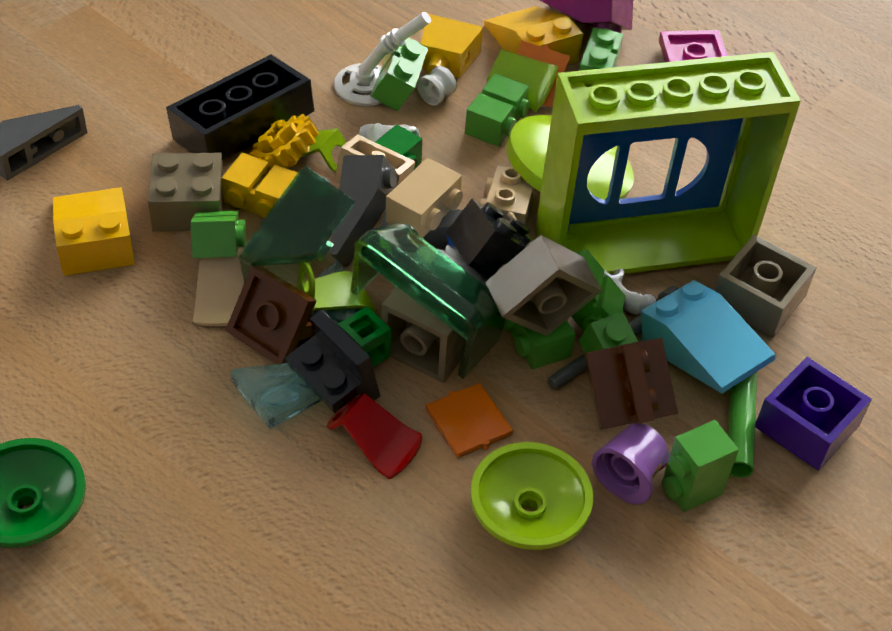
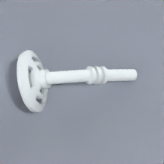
M422 12L401 28L392 29L380 38V43L363 63L350 65L342 69L334 80L336 94L345 102L356 106L368 107L382 104L370 97L371 95H359L353 93V91L363 94L372 93L381 66L378 65L387 53L391 54L398 50L401 46L405 45L406 39L430 24V16L426 12ZM347 73L350 74V82L343 85V77Z

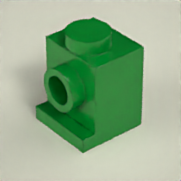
M368 306L338 323V326L370 356L373 368L390 358L391 328Z

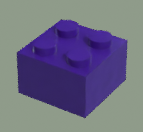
M807 356L764 399L755 428L819 471L860 426L872 398Z

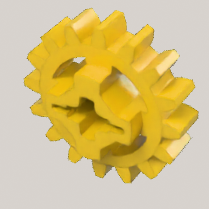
M301 114L298 118L293 115L287 122L284 119H280L271 124V128L265 134L259 136L258 142L253 145L254 150L250 152V156L269 162V168L264 174L268 173L274 165L282 166L283 168L292 167L304 153L309 151L310 145L316 142L314 138L319 135L317 127L310 117H305L304 114Z

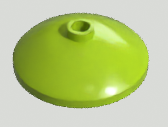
M519 442L500 447L481 461L472 478L470 498L475 516L492 536L517 548L543 550L565 544L582 531L591 514L593 489L585 470L569 454L543 443ZM524 508H532L534 511H526Z

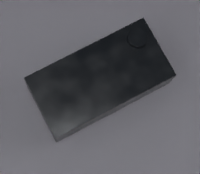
M272 54L166 107L174 141L190 153H222V161L257 143L259 136L265 134L274 122L280 119H284L287 122L293 115L298 118L301 114L307 116L315 111L311 79Z

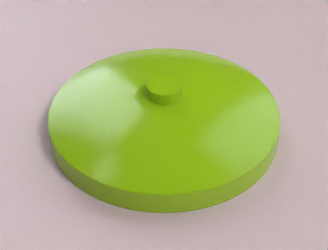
M535 115L521 119L513 126L506 142V153L511 165L528 184L541 192L551 115ZM617 146L605 152L593 164L587 177L588 190L602 200H605L608 196ZM628 160L620 199L627 197L634 183L633 169Z

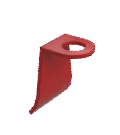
M365 393L355 397L339 409L327 423L329 430L343 425L369 462L379 473L388 479L402 472L414 459L423 438L420 432L404 425Z

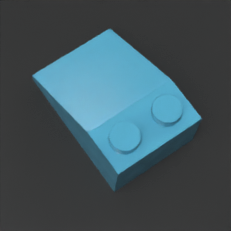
M695 280L641 310L643 341L662 337L667 361L721 394L775 360V353L722 295Z

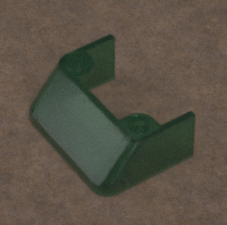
M305 166L304 169L301 167L242 248L238 258L250 267L311 263L314 258L322 261L334 244L329 238L356 202L308 166Z
M393 223L368 230L356 241L351 292L357 296L380 273L466 339V344L458 375L464 379L500 340L506 319L501 316L488 287L421 238L417 231L408 224Z

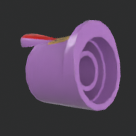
M633 423L593 455L592 467L599 482L609 492L624 502L634 505L643 504L651 497L653 492L652 480L658 471L667 466L670 453H668L664 439L656 430L646 424Z

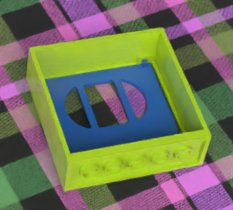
M755 53L558 73L535 228L536 237L538 238L540 235H543L575 253L588 249L602 268L606 269V272L614 275L616 269H623L624 274L731 261L753 235L758 236L801 102L775 53ZM675 138L662 194L620 199L630 145L634 142ZM695 138L706 147L705 164L700 173L688 185L676 191L688 140ZM617 146L608 196L605 200H602L588 190L587 177L593 164L605 152Z

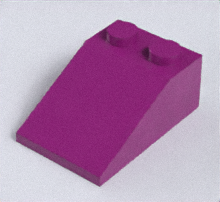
M539 0L582 23L593 26V28L609 29L618 33H622V30H632L633 0Z

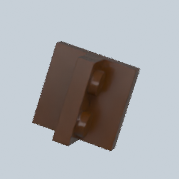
M252 265L225 331L279 367L288 366L285 357L296 350L299 341L312 338L315 335L310 318L313 316L311 313L317 300L265 267Z
M662 337L584 353L599 428L601 430L632 423L640 424L655 421L656 418L678 414Z

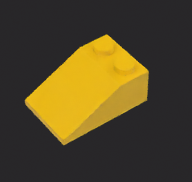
M533 6L484 20V26L505 51L517 54L521 40L541 47L548 45L551 50L569 55L568 65L579 62L583 33L567 15Z
M122 187L53 197V223L56 247L63 276L135 265Z

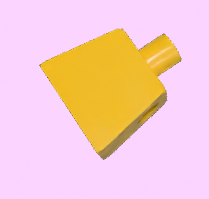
M428 14L431 23L424 27L421 45L428 48L422 69L426 70L427 75H430L431 70L435 67L443 66L454 77H461L481 52L483 27Z

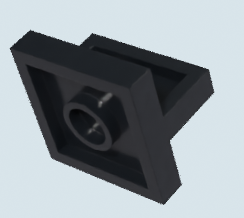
M320 310L310 318L315 335L285 357L288 366L334 413L356 396L364 393L375 401L380 397V392L370 356L323 310Z

